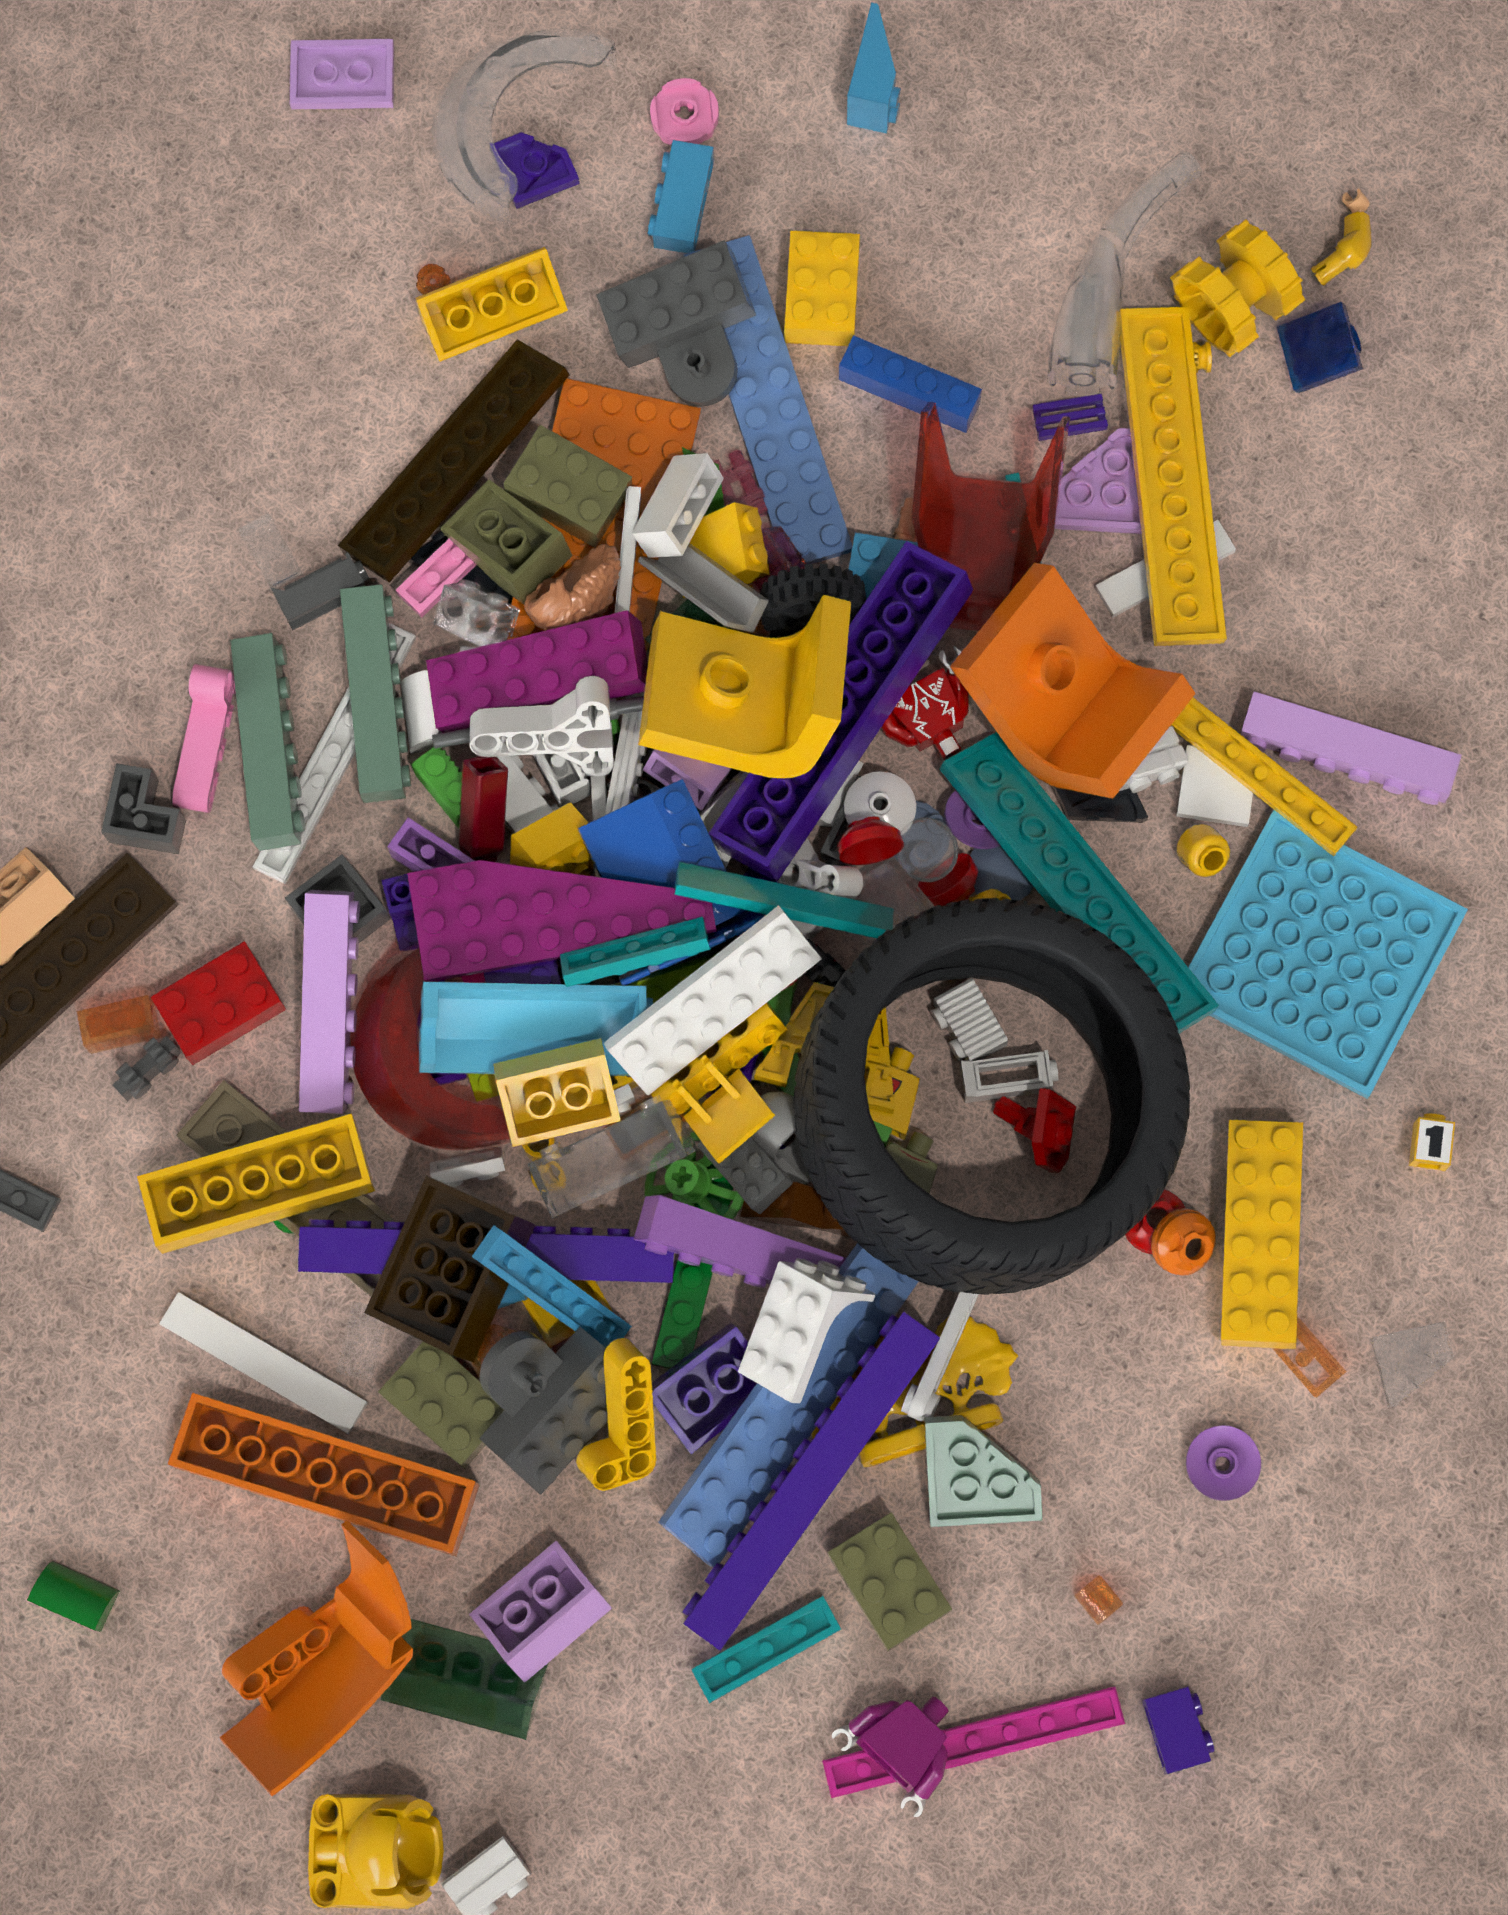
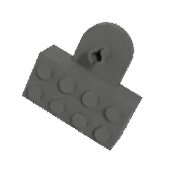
M725 240L596 294L617 354L628 368L659 357L672 390L682 401L693 406L704 407L716 404L731 392L737 379L738 368L725 328L756 316V312L735 255Z
M581 1327L578 1328L556 1354L531 1332L518 1331L500 1339L489 1350L480 1370V1383L483 1390L504 1411L479 1439L540 1495L555 1481L557 1476L608 1421L603 1360L606 1348Z

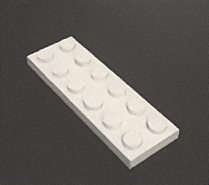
M778 905L603 1044L647 1095H650L817 964L822 958Z

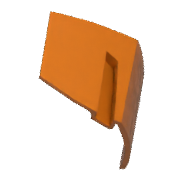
M348 1520L342 1523L341 1526L350 1555L351 1572L348 1578L336 1587L334 1598L315 1612L305 1606L292 1610L231 1654L225 1660L222 1667L223 1677L244 1699L254 1700L258 1698L261 1704L219 1738L271 1796H274L330 1749L378 1700L413 1657V1648L401 1637L412 1629L407 1602L389 1561Z

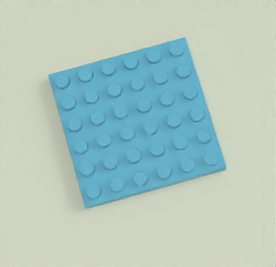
M1273 810L1188 968L1219 1004L1215 1012L1209 1016L1368 1099L1468 909L1346 845H1343L1333 857L1278 812Z

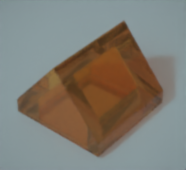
M1100 1575L1074 1595L1097 1625L1123 1605L1122 1601Z

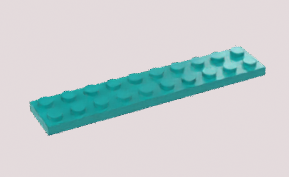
M997 732L943 761L939 770L1051 908L1056 909V912L1061 911L1083 921V924L1086 923L1105 934L1108 939L1110 938L1127 952L1149 976L1165 1000L1177 1025L1179 1034L1215 1012L1219 1004L1036 779L1019 763Z

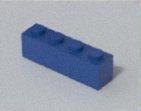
M854 335L839 365L840 381L964 433H967L981 403V388Z

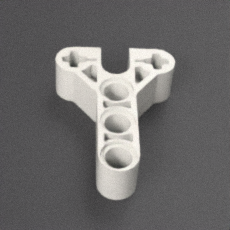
M589 676L579 680L575 690L552 705L479 709L470 717L471 751L481 757L555 753L580 765L588 775L604 776L611 772L614 765L608 684L600 677Z
M807 838L777 883L855 899L862 890L863 877L861 872L855 867L829 865L820 862ZM791 920L803 936L808 939L810 938V940L824 928Z

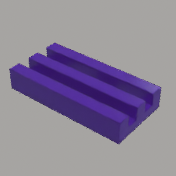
M1102 393L1034 404L1032 407L1039 441L1108 430ZM1092 405L1096 406V408L1041 417V414ZM1098 417V421L1045 430L1043 427L1044 425Z

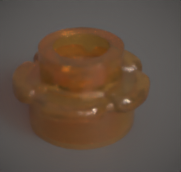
M437 264L425 265L417 274L418 282L416 287L423 295L450 284L449 275L445 274V269ZM435 279L436 283L431 284L430 280Z

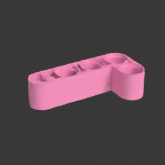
M194 664L191 670L189 695L193 702L173 789V807L206 813L211 812L219 772H216L218 761L223 759L227 740L223 737L225 728L230 726L234 705H231L233 694H236L234 675L231 670Z

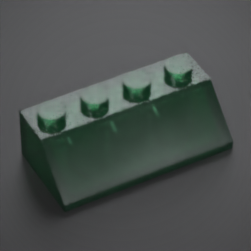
M411 1619L412 1629L401 1637L413 1648V1657L381 1695V1700L526 1740L535 1716L549 1663L524 1683L504 1661L488 1639Z

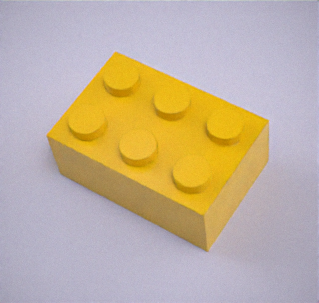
M790 231L784 326L785 343L849 346L853 335L855 336L860 234Z
M601 1038L493 1064L512 1147L621 1121Z

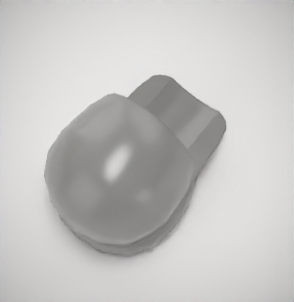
M783 1091L768 1092L762 1095V1099L775 1116L754 1133L752 1137L792 1182L804 1185L812 1182L808 1174V1167H805L799 1147L800 1139L796 1136V1139L788 1147L780 1150L782 1144L793 1133L796 1134L794 1118L796 1111L793 1109L794 1096Z

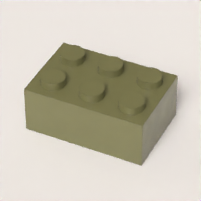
M539 425L506 478L504 491L541 518L596 548L625 502L626 490L629 486H632V476L544 426Z
M422 1342L378 1391L464 1469L486 1446L479 1438L504 1411L483 1390L480 1381L452 1356L425 1342Z
M892 1512L828 1552V1557L887 1652L952 1611L951 1606Z

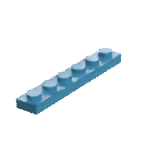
M494 1225L472 1255L475 1260L576 1332L581 1327L605 1348L612 1341L624 1338L632 1327Z

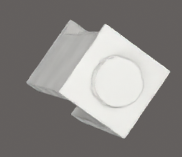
M1048 1050L975 1061L961 1060L960 1074L963 1076L965 1103L1000 1099L1002 1096L1016 1097L1038 1094L1039 1088L1052 1090L1053 1082L1059 1080L1056 1060H1049ZM1037 1065V1079L981 1086L979 1072Z

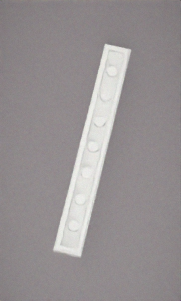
M389 623V630L395 629L398 647V650L391 651L392 663H399V668H401L416 636ZM349 687L299 779L302 796L297 798L298 810H302L305 820V831L300 832L301 844L263 850L253 865L254 870L284 884L288 881L356 753Z

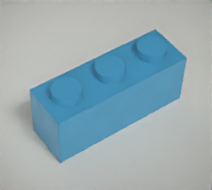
M673 140L671 151L664 152L661 172L666 173L664 184H657L655 204H659L657 215H651L648 227V235L653 236L654 248L682 253H690L696 250L714 165V147Z

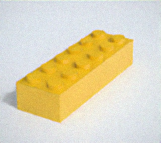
M352 1114L137 1176L155 1247L162 1254L375 1192L357 1123Z
M1229 1120L1221 1319L1222 1346L1296 1349L1303 1122Z

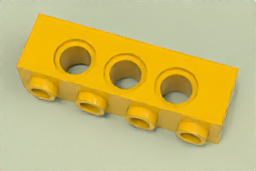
M767 1002L653 1091L651 1096L663 1111L674 1120L680 1114L687 1112L691 1106L676 1091L677 1089L671 1084L678 1079L697 1100L720 1085L699 1060L702 1056L707 1055L726 1077H729L737 1069L747 1065L750 1059L764 1048L775 1043L788 1029Z

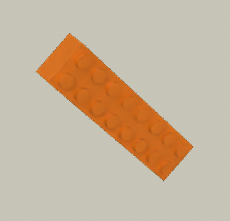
M195 1393L191 1394L168 1461V1465L175 1469L344 1522L348 1520L353 1525L457 1557L480 1486L476 1481Z

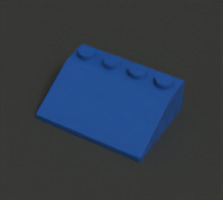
M683 779L578 828L600 878L675 888L679 862L727 872ZM712 903L715 925L745 912L743 909Z

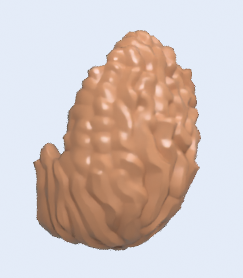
M600 544L596 549L592 548L589 554L584 556L583 560H575L573 566L565 569L560 576L554 579H545L543 583L538 584L536 590L526 596L524 610L534 624L546 631L602 617L614 600L612 594L619 579L618 574L621 569V561L616 547Z

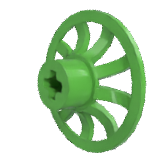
M695 1132L679 1136L664 1146L653 1159L647 1172L645 1196L672 1193L673 1200L694 1207L698 1203L703 1210L719 1215L706 1197L710 1193L733 1201L728 1211L723 1215V1217L733 1220L742 1207L744 1199L737 1191L712 1184V1180L723 1178L724 1176L717 1168L708 1169L712 1162L706 1155L702 1159L695 1161L696 1152L693 1141H701ZM684 1145L685 1159L672 1162L666 1158L674 1149ZM662 1165L667 1169L665 1184L653 1186L655 1175L659 1166Z

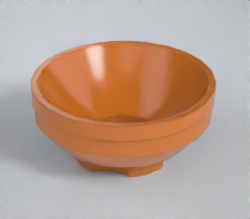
M1183 1208L1170 1212L1159 1222L1153 1233L1151 1250L1156 1263L1165 1271L1175 1275H1191L1199 1271L1207 1264L1214 1252L1216 1245L1214 1227L1203 1214L1193 1209ZM1199 1238L1201 1241L1200 1251L1194 1257H1187V1244L1192 1239Z

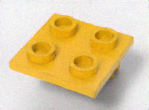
M704 1055L699 1060L722 1085L721 1088L701 1104L678 1079L671 1084L692 1107L683 1116L715 1161L720 1164L771 1120L775 1114L740 1069H737L727 1078L709 1057Z

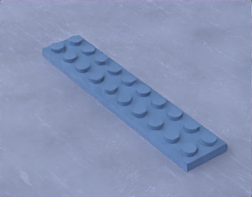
M748 235L728 241L726 243L735 255L756 312V316L725 328L738 368L735 385L728 395L785 570L790 571V567L798 566L801 568L805 564H814L851 553L853 545L751 237ZM697 251L684 254V257H685V256H688V255H690V254H692V253H695V252H697Z
M858 1243L841 1265L839 1274L844 1277L846 1275L853 1276L867 1283L866 1289L876 1294L873 1302L857 1301L851 1303L836 1316L826 1334L801 1403H791L757 1383L658 1521L660 1525L711 1567H714L717 1562L720 1564L728 1551L726 1549L739 1531L742 1532L750 1521L748 1518L756 1506L768 1496L772 1490L770 1487L783 1469L786 1470L794 1459L792 1455L804 1438H809L816 1428L814 1426L826 1407H831L838 1397L836 1393L848 1376L852 1377L859 1367L857 1363L870 1345L874 1346L881 1336L879 1332L892 1314L896 1315L919 1282L909 1278L907 1275L898 1273L880 1260H877Z

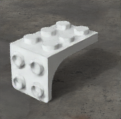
M796 1258L795 1263L779 1261L738 1372L791 1403H801L826 1334L836 1316L851 1303L857 1301L873 1302L876 1294L866 1289L867 1283L849 1275H846V1277L840 1275V1268L831 1263L819 1261L818 1265H815L810 1261Z

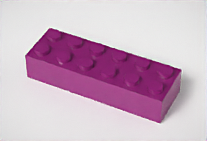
M628 610L426 660L435 726L442 733L470 728V717L479 709L552 705L575 690L576 684L584 677L597 676L604 679L608 684L609 698H619L644 692L648 668L642 623Z

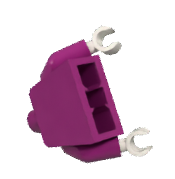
M934 1696L921 1709H918L909 1700L902 1704L890 1700L866 1707L849 1722V1725H844L832 1733V1739L840 1733L847 1735L849 1742L841 1749L842 1751L850 1749L857 1743L907 1791L901 1803L902 1809L909 1800L918 1803L919 1808L915 1812L914 1817H919L926 1805V1799L930 1798L944 1777L948 1752L943 1743L947 1736L936 1725L946 1716L949 1710Z

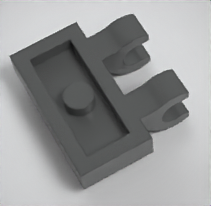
M167 1036L159 1043L154 1037L143 1046L147 1052L143 1058L132 1068L125 1062L115 1071L120 1078L112 1086L127 1102L132 1097L135 1099L141 1098L151 1088L152 1084L150 1081L160 1072L162 1075L167 1074L178 1064L179 1059L177 1056L182 1052Z

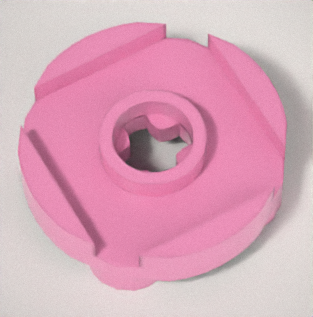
M680 78L669 81L662 86V90L651 101L650 117L652 127L666 144L672 145L673 140L701 144L712 137L718 125L719 108L717 99L711 90L709 92L705 87L701 86V82L694 79ZM685 106L689 112H694V114L689 116L688 119H681V117L675 115L680 113V107Z

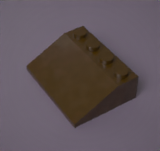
M426 1175L364 1313L452 1356L474 1363L509 1283L475 1260L472 1255L493 1225L526 1247L536 1224Z

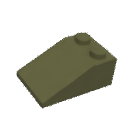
M490 479L440 528L495 583L523 605L525 604L526 596L534 592L538 584L543 583L545 579L551 578L573 556L560 531Z

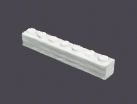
M645 692L627 695L626 699L644 696ZM642 711L623 714L604 816L632 803L634 797H638L639 784H637V779L643 773L641 758L646 755L647 747L638 745Z

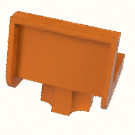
M1034 563L950 666L1009 750L1031 774L1057 788L1112 799L1196 694L1182 673L1145 668L1130 662L1118 654L1101 636L1053 565Z

